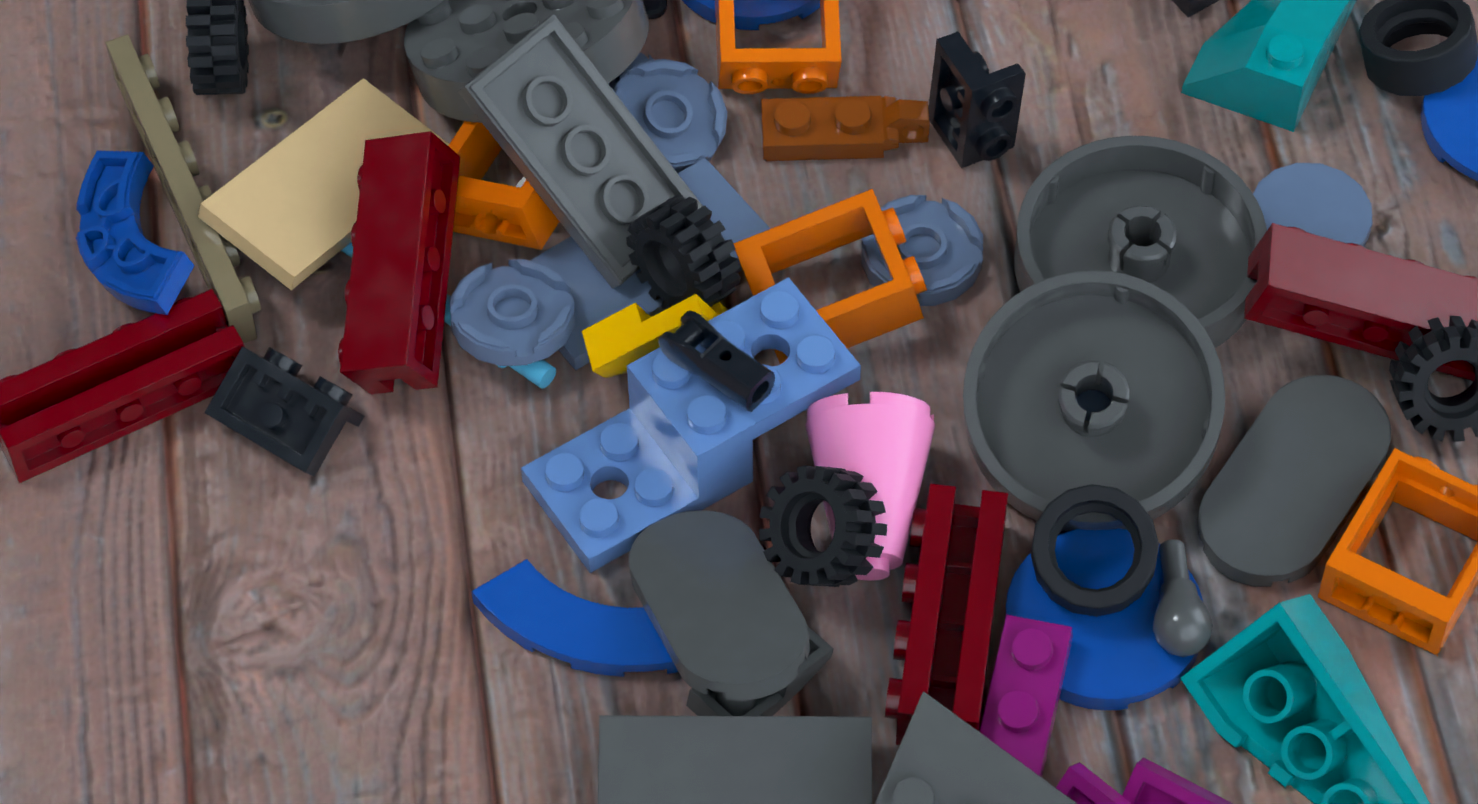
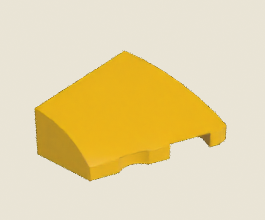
M694 294L651 317L635 302L582 330L592 371L604 378L627 373L628 364L659 348L658 339L663 333H674L681 326V316L687 311H694L700 314L706 321H709L724 313L727 309L720 302L710 307L697 294Z

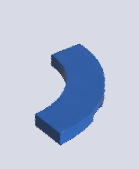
M97 150L81 185L76 210L81 215L80 232L76 236L80 254L86 266L103 287L116 299L139 310L168 315L195 265L184 252L162 248L150 242L143 234L140 222V204L144 187L154 165L144 152Z
M528 559L471 591L473 603L504 635L531 652L536 649L548 656L571 663L572 669L624 677L625 672H649L667 669V674L678 672L644 607H615L579 598L562 590L546 579Z

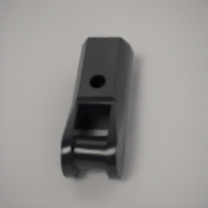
M690 310L681 316V326L674 333L665 332L659 337V347L669 360L701 377L745 410L752 412L770 395L775 382L774 372L727 340L700 314ZM700 344L707 350L701 353L695 348Z

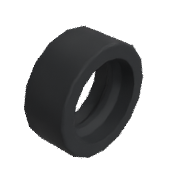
M1383 0L1377 3L1364 16L1359 29L1363 60L1368 79L1381 90L1398 96H1425L1443 92L1462 82L1475 68L1478 58L1475 21L1470 6L1463 0ZM1421 34H1435L1447 37L1445 41L1433 47L1417 51H1400L1390 48L1393 44L1405 38Z
M1090 484L1069 489L1046 506L1035 524L1031 558L1036 579L1052 601L1072 613L1098 617L1122 611L1142 596L1154 576L1159 542L1154 522L1138 500L1118 488ZM1090 512L1109 514L1122 522L1131 534L1135 549L1133 563L1125 577L1112 586L1100 589L1080 587L1067 579L1058 567L1055 555L1057 536L1064 525L1077 515Z

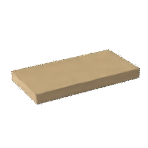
M363 78L200 204L198 218L287 288L293 290L351 243V230L357 220L360 192L357 175L360 166L363 165L365 140L428 131L434 132ZM434 133L445 144L449 145L448 142H446L444 139H442L440 136Z

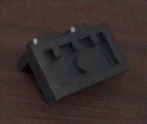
M955 32L936 40L928 108L931 124L960 167L964 168L982 160H995L1015 146L1026 73L1019 64L989 73L983 56L977 51L972 52L960 33Z
M242 346L204 413L301 471L315 477L346 421L359 427L365 417L363 414L347 406L353 394L319 376L314 386L297 377L303 365L271 347L268 348L266 354L262 357Z

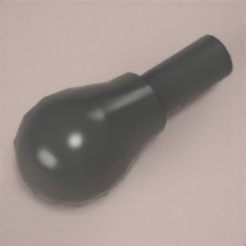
M1167 540L1159 546L1163 584L1159 589V603L1154 615L1153 632L1157 643L1168 654L1187 657L1199 653L1210 642L1213 624L1208 609L1197 593L1195 584L1189 579L1185 544L1180 540Z

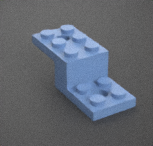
M789 277L707 321L727 340L753 358L760 351L766 349L779 350L788 357L785 362L777 366L762 364L774 372L775 382L770 395L752 412L745 410L701 377L673 363L659 347L627 365L629 409L521 467L522 482L589 573L629 552L635 539L651 524L673 514L703 510L753 482V439L807 410L814 402L832 396L860 380L861 365ZM700 344L695 348L701 353L707 350ZM608 480L621 482L627 487L626 492L615 499L600 498L593 493V489L599 483Z

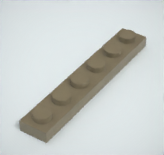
M128 34L105 42L116 84L149 158L154 165L157 176L208 290L212 289L223 307L227 326L234 325L243 343L257 339L252 314L261 311L257 292L249 276L239 279L234 270L235 266L240 265L236 247L198 218L200 204L210 197L212 192L208 185L197 188L193 177L200 173L194 153L187 140L177 143L173 135L174 132L180 130L169 98L166 96L157 99L154 93V89L160 88V84L149 54L138 57Z

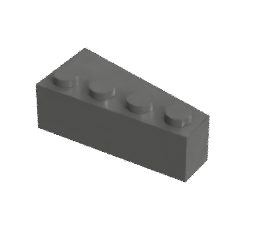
M924 691L875 804H1077Z

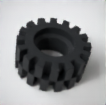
M187 0L188 16H186V27L188 29V36H186V47H188L189 51L187 60L188 67L191 68L190 81L193 84V92L196 95L246 93L248 85L247 73H249V63L247 60L249 45L247 44L248 24H246L247 14L244 0Z
M676 195L635 219V222L630 224L628 228L631 235L626 237L627 246L635 250L629 254L631 264L639 265L641 272L636 274L641 284L646 281L652 288L648 294L655 301L659 298L663 299L662 308L665 310L694 294H697L712 307L736 290L735 286L740 283L741 277L736 273L740 269L739 259L730 255L736 249L732 239L724 240L721 232L726 229L720 220L713 224L710 220L712 211L705 205L698 209L697 200L690 196L684 199L683 195Z
M1450 316L1449 327H1443L1439 317L1427 320L1431 332L1423 335L1418 326L1408 332L1413 342L1412 345L1408 346L1400 341L1395 348L1399 361H1390L1389 371L1393 380H1390L1392 391L1406 420L1410 419L1413 428L1419 433L1423 434L1427 429L1432 439L1443 442L1445 431H1449L1453 442L1465 441L1463 429L1471 427L1475 436L1478 437V322L1471 319L1467 327L1461 316ZM1464 360L1475 367L1473 383L1457 395L1438 397L1428 390L1430 375L1447 362Z
M806 465L797 467L798 473L786 472L780 477L784 487L772 486L766 495L775 501L774 506H762L760 518L770 519V528L759 529L760 541H772L773 546L763 551L767 561L780 562L774 571L781 577H790V582L799 585L839 587V585H851L858 582L856 575H867L874 568L866 557L880 558L884 549L883 546L874 543L875 535L887 536V524L876 523L875 519L876 515L886 513L883 501L869 500L878 491L872 483L861 482L864 477L855 471H846V469ZM826 501L830 504L834 513L835 532L828 548L820 552L812 541L811 521L818 505Z

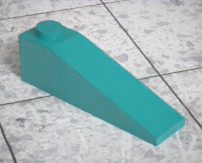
M1251 0L1203 43L1182 85L1181 93L1294 132L1357 0Z
M1311 594L1279 602L1180 678L1220 736L1235 748L1242 746L1270 769L1268 771L1270 776L1284 787L1291 785L1313 804H1430L1351 652Z

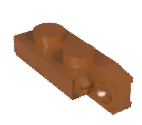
M889 96L761 99L763 160L766 159V161L884 158V151L898 148L899 143H926L929 140L930 120L928 101L896 100L895 97Z

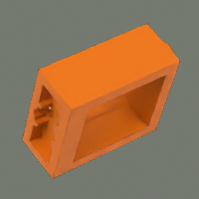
M715 0L718 89H733L741 94H757L766 89H793L802 94H814L822 92L826 88H837L842 62L839 0H820L822 48L744 49L735 48L734 0Z
M464 121L448 145L461 156L453 232L542 250L560 221L527 179L521 188L481 180L502 148L483 123Z
M873 189L733 243L752 295L755 296L775 285L772 277L773 273L873 234L892 280L816 311L846 348L924 318L917 298V294L927 291L924 279L914 256L902 260L897 245L907 241L893 207L884 211L881 210ZM774 349L779 363L785 362L788 358L786 354Z
M1394 448L1328 559L1317 598L1438 656L1478 585V485H1472L1440 470L1436 464L1426 458L1413 457ZM1392 502H1396L1477 541L1447 597L1361 556Z

